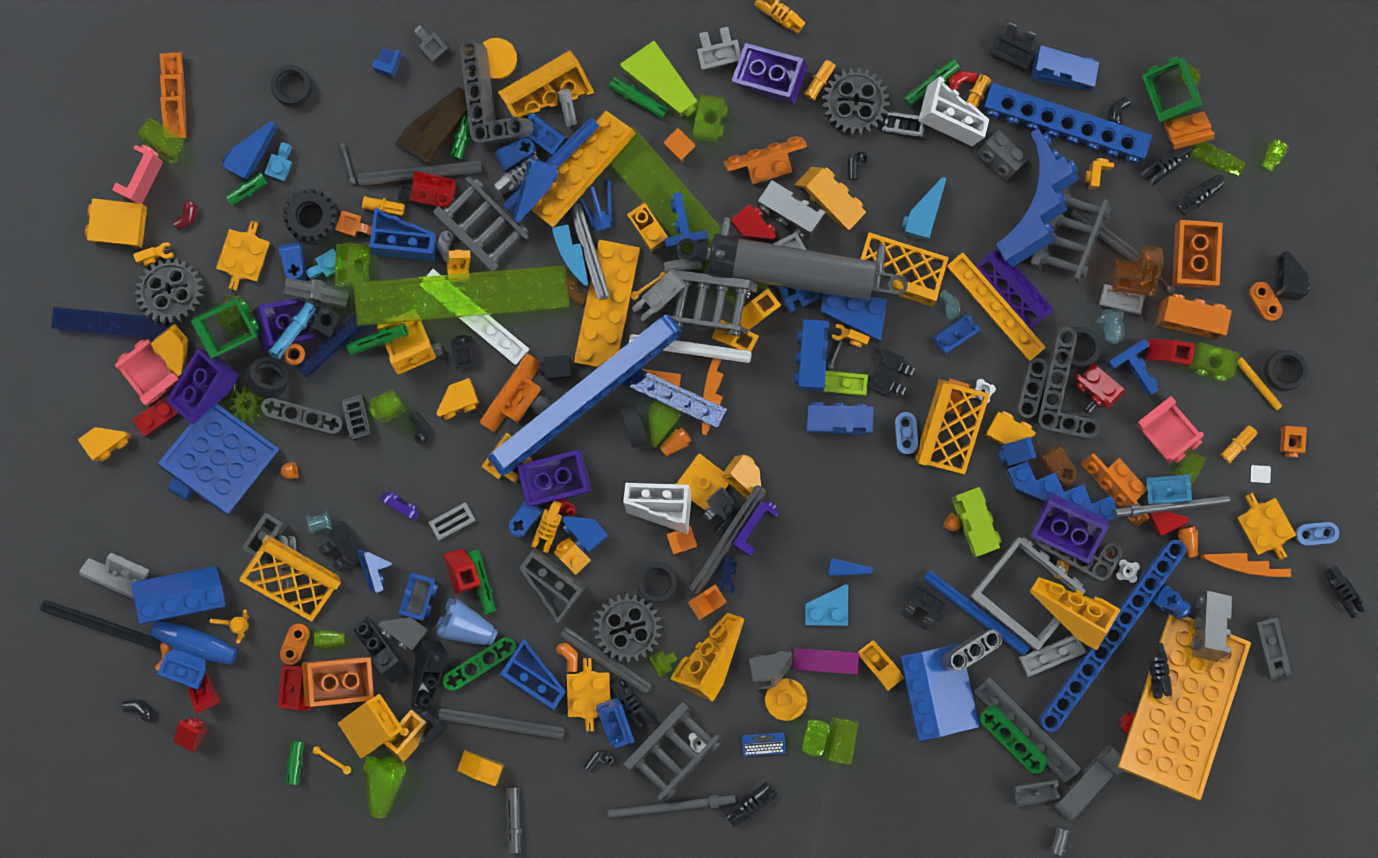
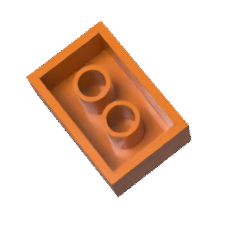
M1180 220L1175 224L1172 286L1215 289L1220 286L1223 223Z
M1172 294V296H1168L1161 301L1156 326L1218 340L1227 335L1232 310L1226 309L1227 306L1222 304L1211 306L1205 304L1206 301L1201 299L1190 301L1186 300L1183 295Z
M371 657L302 663L305 706L314 707L362 702L374 697Z

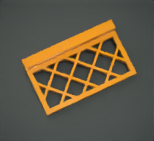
M868 233L861 259L868 260L872 258L873 261H876L877 251L873 253L869 246L871 240L889 245L885 247V253L890 261L885 263L884 268L892 264L897 272L896 275L901 276L912 270L917 279L912 283L908 282L907 290L899 297L934 307L949 257ZM897 247L903 255L893 259L889 249ZM916 253L920 255L923 261L913 265L908 256ZM905 258L910 267L900 271L895 262ZM934 259L943 262L941 268L933 271L928 263ZM925 264L930 274L920 278L915 268ZM932 277L936 283L935 290L926 288L923 281ZM895 280L892 282V288L895 291L902 290L903 285L900 281Z
M939 379L915 456L918 464L931 465L965 474L990 394ZM952 389L960 390L964 398L953 403L950 398ZM975 395L982 396L981 405L973 409L968 399ZM966 401L970 411L960 416L956 406ZM953 408L958 418L947 423L944 419L945 412ZM973 414L976 419L975 424L967 429L962 419ZM960 421L964 431L954 436L949 427ZM947 428L951 438L940 443L938 439L939 432ZM967 434L970 439L967 446L960 448L956 439ZM954 441L958 451L947 456L943 447ZM941 449L945 458L938 462L932 461L933 452ZM961 454L963 458L961 468L953 466L950 459Z
M266 535L262 541L263 544L240 576L239 581L304 618L313 621L333 590H337L341 584L339 576L273 537ZM264 551L272 555L273 562L261 565L259 558ZM287 564L291 567L292 572L279 575L277 566ZM275 566L277 576L264 579L262 569ZM260 570L261 580L251 581L247 578L250 572ZM305 574L309 577L310 583L297 586L295 576ZM293 577L295 586L282 589L280 579ZM278 580L280 590L270 592L266 589L265 583ZM322 584L328 588L324 594L315 596L313 586ZM311 587L313 597L300 599L298 590ZM296 591L298 600L288 602L284 599L283 593ZM314 601L315 608L311 614L302 609V603Z

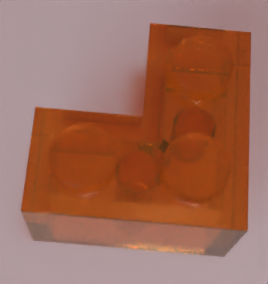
M1141 245L1137 262L1116 259L1111 275L1112 291L1154 296L1164 264L1163 248Z

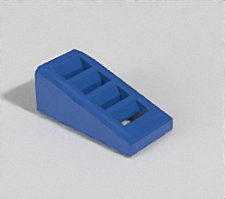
M830 559L827 575L870 574L873 572L872 567Z

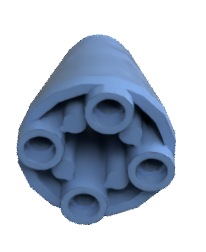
M449 598L445 606L447 612L444 617L441 616L436 625L438 636L447 640L492 645L498 630L494 629L492 624L461 600Z

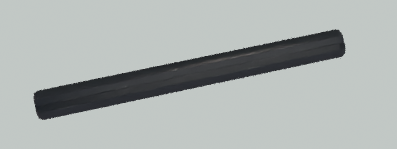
M48 600L42 602L40 610L154 650H160L162 642L150 635Z

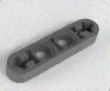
M275 398L265 399L260 406L261 413L268 418L327 434H335L342 428V421L336 415ZM270 402H273V406L276 408H280V404L284 405L281 417L277 416L278 411H272L271 414L267 413L264 405H268ZM292 407L297 411L295 419H288L285 416L287 408ZM307 414H316L318 418L317 423L314 425L308 424L306 422ZM321 415L325 416L324 421L330 422L332 419H335V423L338 424V427L333 428V430H330L329 425L322 424V428H319L318 426L320 425L322 420Z

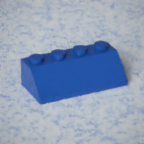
M216 566L130 583L139 625L224 608L226 606Z

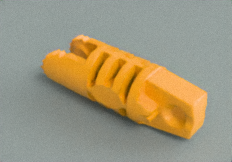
M756 0L754 3L755 7L766 15L771 16L777 23H781L783 27L797 34L805 25V22L793 10H790L785 4H781L779 0Z
M554 500L550 509L544 510L531 547L536 548L540 538L547 540L543 547V552L549 553L562 518L558 514L562 503Z

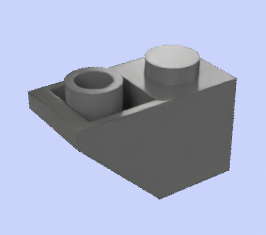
M412 617L382 621L378 624L382 628L380 631L382 634L390 639L393 636L399 640L397 644L406 651L409 649L415 650L420 640H423L430 630Z
M778 651L773 655H757L749 659L754 691L777 686L793 664L791 651Z

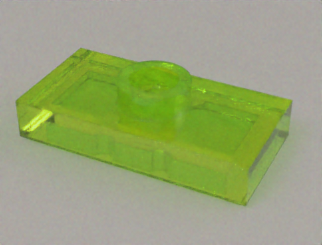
M1188 449L1185 452L1186 457L1179 462L1172 476L1190 474L1192 487L1206 458Z

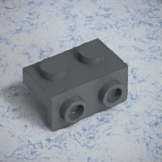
M999 130L977 152V155L1005 181H1008L1029 159Z

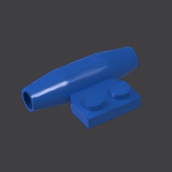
M156 621L151 631L152 637L173 648L164 656L157 675L199 690L206 673V661L232 665L237 655L238 649L221 639L182 624Z

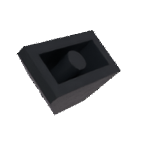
M1284 251L1276 257L1275 297L1299 301L1307 296L1310 291L1309 274L1289 251Z

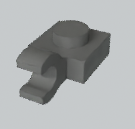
M420 25L413 30L422 41L419 48L432 63L448 50V47L435 32L429 36Z

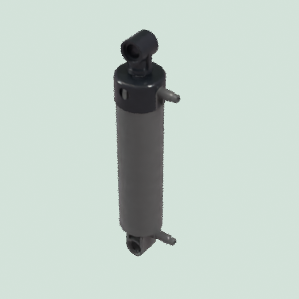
M724 218L720 234L715 233L713 235L711 248L708 247L709 243L695 241L690 238L680 240L677 245V255L682 261L705 264L706 260H709L707 274L710 276L746 279L758 283L869 301L871 292L900 296L908 287V282L903 276L883 272L886 252L884 244L879 245L876 261H869L728 236L730 218ZM684 245H690L693 248V252L690 255H684L681 252V248ZM898 280L902 283L903 288L901 291H895L892 288L893 281Z

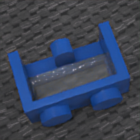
M411 572L398 614L422 621L424 616L429 617L432 605L428 604L430 596L435 597L438 584H434L435 579Z

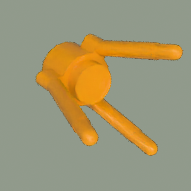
M244 609L243 617H234L231 621L210 619L209 622L228 625L233 633L238 634L236 643L239 644L245 636L244 632L248 629L249 623L247 620L249 616L247 610Z

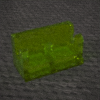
M151 117L137 132L141 143L152 148L172 164H175L179 151H184L185 140Z
M832 717L824 759L851 765L859 722Z

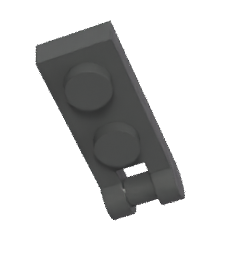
M1278 618L1255 622L1269 680H1275L1278 676H1291L1292 672ZM1280 661L1281 667L1275 668L1274 662Z

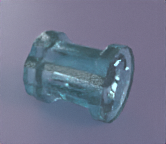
M324 511V514L316 516H306L311 534L325 528L332 529L331 517L328 511Z

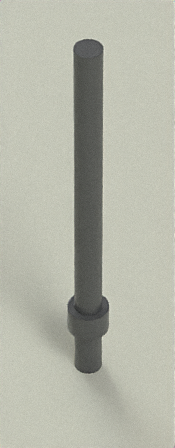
M1227 495L1143 506L1133 504L1128 505L1126 508L1114 509L1113 516H1129L1133 518L1139 517L1141 514L1230 504L1231 500Z
M711 795L709 798L609 809L608 818L701 807L719 808V805L736 804L735 795L721 797Z

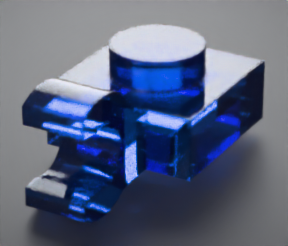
M725 556L722 581L719 586L720 592H723L724 585H730L731 594L735 592V585L731 582V574L735 575L737 562H733V557Z

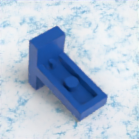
M681 192L673 194L674 200H670L672 213L677 212L678 220L674 221L676 232L681 233V235L665 238L667 250L677 248L680 240L684 238L701 242L708 241L706 230L689 233Z
M1143 339L1106 364L1112 370L1125 362L1146 395L1150 396L1159 389L1157 388L1158 382L1154 376H1149L1145 370L1147 367L1143 359L1136 356L1137 353L1150 346L1146 339Z

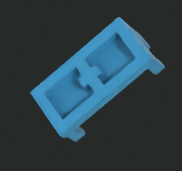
M1190 474L1147 478L1148 504L1192 501Z

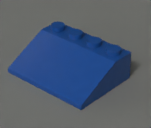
M959 644L899 656L918 741L980 727L967 668L960 671H948L942 664L943 655ZM954 656L953 664L956 666L957 658Z

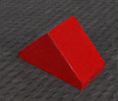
M1170 511L1148 513L1150 516L1149 520L1157 536H1162L1187 524L1190 518Z

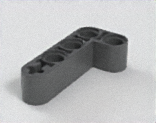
M1033 538L1036 547L1095 581L1108 579L1122 555V549L1118 544L1108 543L1100 548L1089 564L1086 563L1082 567L1078 565L1077 558L1069 554L1063 556L1058 552V549L1046 543L1042 544L1041 541ZM1108 547H1112L1115 550V556L1112 559L1106 555ZM1098 565L1105 569L1103 577H1099L1095 573Z
M1112 746L1104 748L1060 796V799L1055 802L1053 807L1066 820L1072 821L1113 775L1117 776L1123 771L1117 768L1121 754Z

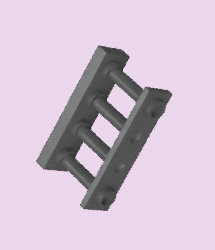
M468 176L466 182L470 186L448 208L445 207L442 210L438 206L433 211V214L494 273L499 268L496 264L499 261L498 258L520 236L527 241L529 239L527 235L529 231L521 223L517 225L482 190L484 186L478 179L474 178L472 180ZM477 192L485 201L463 223L460 222L457 225L452 220L453 214ZM492 207L500 216L479 237L471 239L467 235L468 229ZM507 222L515 231L492 253L486 254L481 249L484 246L483 243Z
M1067 187L1061 191L1067 200L1064 202L1066 207L1069 205L1098 215L1095 225L1091 226L1066 218L1062 213L1049 222L1054 228V232L1057 226L1064 225L1091 234L1087 246L1058 237L1056 233L1052 232L1056 240L1034 253L1030 263L1033 268L1039 270L1042 264H1049L1076 273L1075 281L1080 283L1081 279H1085L1089 270V266H1087L1088 260L1104 219L1108 220L1111 208H1109V201L1105 199L1102 207L1072 198ZM1055 244L1082 253L1083 256L1080 264L1076 265L1049 256V253H1047L1049 245L1053 246Z
M674 270L686 284L678 294L675 314L671 316L680 328H683V325L728 331L727 334L733 336H740V333L748 334L749 330L740 326L745 296L748 295V292H756L758 284L746 279L723 278L708 274ZM691 284H697L699 291L693 319L682 318L688 287H691ZM710 286L717 287L716 290H718L712 322L701 320L707 289L709 290ZM729 289L736 290L737 297L731 325L720 323L726 292H729Z
M684 702L668 716L624 763L629 770H640L662 791L658 796L662 801L665 798L669 800L676 793L675 787L709 751L713 753L721 745L719 741L722 738L716 734L712 739L690 717L688 712L691 708ZM678 722L688 726L706 744L698 754L675 733L674 726ZM664 737L666 739L669 738L692 760L683 770L660 748L659 742ZM649 753L655 754L677 776L669 785L645 764L644 758Z

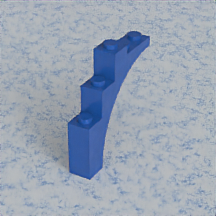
M1038 128L1031 132L1039 156V180L1035 196L1021 222L1009 235L997 243L1005 261L1012 267L1056 240L1052 234L1054 228L1049 221L1068 210L1064 204L1067 200L1061 191L1080 179L1076 173L1079 169L1074 161H1068L1065 156L1061 157L1056 148L1052 149L1050 146L1053 143L1047 133L1043 134Z

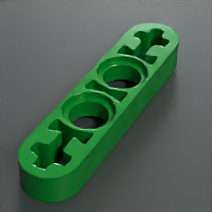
M510 637L502 638L454 668L444 676V687L450 691L457 690L515 653L517 649L516 641ZM504 641L507 643L511 642L513 644L510 647L512 651H503L500 653L503 657L499 659L498 653L493 648L497 646L499 650L504 646ZM486 652H492L495 655V661L492 664L484 662L483 656ZM469 663H473L477 667V672L473 676H469L465 672V667ZM461 669L462 675L467 680L463 682V678H460L456 681V687L453 684L448 685L449 676H458L460 673L457 670Z
M994 706L986 707L980 715L981 723L1031 773H1041L1047 765L1045 755L998 708ZM992 714L994 718L989 719L987 716ZM1001 728H1007L1011 732V736H1004L1001 733ZM1016 744H1023L1026 747V751H1019L1016 748ZM1033 761H1034V762L1039 761L1040 764H1036V765H1035V764L1033 763Z

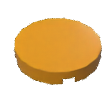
M491 38L483 42L487 48L490 79L502 80L510 76L517 65V53L513 45L501 38Z
M781 679L776 687L767 689L765 695L766 708L776 719L783 721L794 720L801 716L806 708V691L800 683L793 679Z

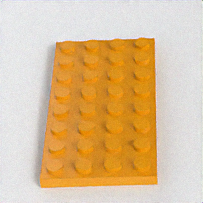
M1169 614L1159 643H1163L1168 658L1167 664H1169L1172 696L1166 697L1162 695L1163 697L1160 699H1154L1151 684L1152 677L1149 671L1117 768L1193 800L1200 801L1251 642L1231 634L1230 637H1226V646L1230 647V653L1218 662L1192 657L1193 650L1190 648L1196 632V629L1193 628L1195 619L1190 617L1178 619Z

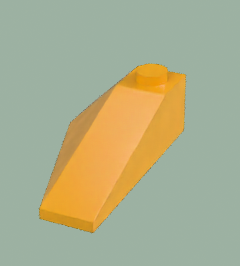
M726 613L710 630V636L703 643L699 642L695 646L697 649L689 657L685 656L680 661L670 679L694 695L713 702L724 684L744 619Z

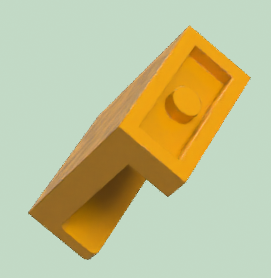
M92 198V203L88 206V216L90 219L89 225L85 227V237L91 243L101 242L142 248L147 207L140 203Z
M415 309L377 326L379 332L383 328L387 327L389 329L401 323H405L408 328V336L393 340L391 344H385L390 356V362L397 375L436 358L423 323Z
M380 694L368 700L338 722V725L361 759L403 730Z

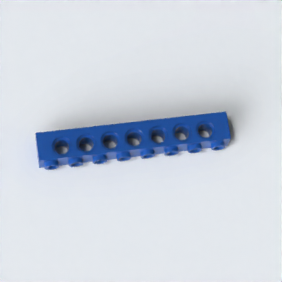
M992 83L989 88L982 110L986 112L987 116L992 118H998L999 116L1014 125L1021 123L1032 131L1038 128L1045 131L1050 137L1058 138L1060 136L1066 138V141L1072 144L1082 143L1090 150L1098 151L1100 149L1106 151V154L1111 157L1121 156L1126 158L1127 162L1133 164L1141 163L1145 159L1152 138L1150 134ZM1008 101L1012 108L1009 110L1004 109L1001 102ZM1021 109H1030L1031 116L1023 115ZM1041 115H1049L1051 117V122H1044L1041 118ZM1068 121L1071 124V129H1064L1061 122ZM1081 128H1089L1091 131V135L1085 136L1082 133ZM1108 134L1111 142H1104L1101 135ZM1127 140L1130 143L1131 148L1125 149L1122 146L1121 141Z

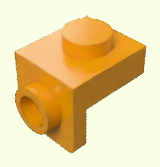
M1098 158L1090 164V169L1086 171L1085 183H1088L1089 190H1096L1100 186L1101 170L1111 171L1114 168V163H1110L1108 159Z
M458 249L448 252L446 264L448 282H469L470 250Z
M570 538L560 542L554 551L558 558L575 575L591 561Z

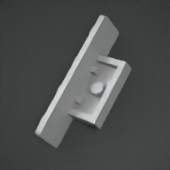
M113 553L108 555L105 565L89 558L79 570V575L132 599L133 594L130 583L147 580L149 570Z

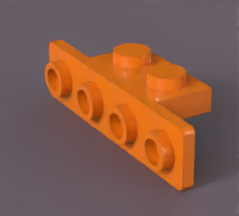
M795 136L789 138L787 142L780 144L772 143L767 148L761 150L753 149L748 151V154L742 156H731L726 161H723L727 171L747 166L751 183L756 184L791 173L792 168L788 153L805 148L807 144L803 137Z
M528 353L524 356L481 418L480 423L495 433L506 416L517 423L520 421L542 389L531 381L540 368L538 360Z
M1094 453L1081 462V465L1096 480L1100 487L1109 496H1112L1114 503L1119 508H1126L1128 505L1133 504L1140 506L1137 500L1147 491V488L1120 458L1115 460L1108 468ZM1141 514L1139 517H1127L1135 526H1139L1150 516L1148 514Z

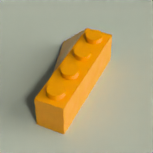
M569 50L498 93L512 117H522L538 112L540 108L558 105V102H560L558 91L562 89H570L573 100L577 99L579 95L585 93L589 95L595 92L579 61Z

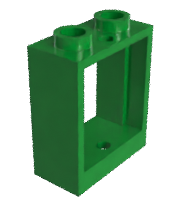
M1171 58L1166 61V65L1150 67L1147 69V73L1142 75L1159 122L1169 121L1203 106L1186 59ZM1180 67L1192 99L1165 110L1154 78Z
M240 296L205 311L191 320L211 359L257 337L259 334V324L255 318L252 319L248 313L250 311L249 305L245 299L241 300ZM236 305L249 332L218 346L205 319Z

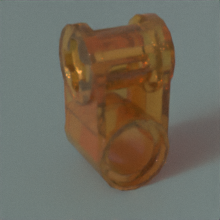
M1060 444L1040 455L1051 473L1057 474L1061 485L1068 486L1077 478V470ZM1064 471L1071 473L1069 478L1062 477Z

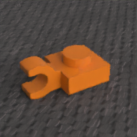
M342 210L335 230L357 238L358 232L371 236L372 226L363 224L362 216Z

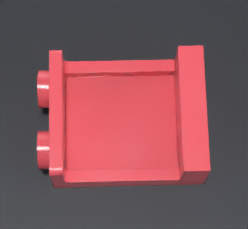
M135 145L133 149L142 156V159L128 188L115 183L112 191L132 203L143 204L163 161L158 158L159 154L154 152L152 148L146 145H142V147Z
M149 339L139 341L134 346L135 349L129 354L127 352L122 354L117 359L118 362L114 364L138 393L142 403L148 407L172 390L180 378L174 372H171L167 368L164 359L153 351L152 341Z
M1172 396L1137 423V428L1169 465L1173 461L1177 464L1185 458V452L1190 448L1195 450L1203 443L1201 439L1204 436L1202 432L1199 433L1178 409L1175 405L1176 401Z

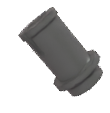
M1056 827L1053 844L1049 847L1051 848L1050 853L1063 856L1064 852L1066 853L1064 849L1070 831Z

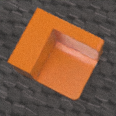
M677 128L663 142V147L682 164L684 158L695 148V144Z
M689 526L688 534L680 531L667 534L674 555L697 547L691 526Z
M715 584L690 600L688 604L700 620L724 605L726 600Z

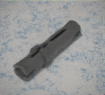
M519 787L506 788L507 829H505V834H507L508 839L507 853H521L520 833H522V828H520Z

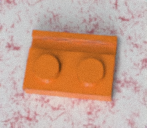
M1205 111L1164 122V129L1170 142L1173 144V149L1213 140L1215 137Z

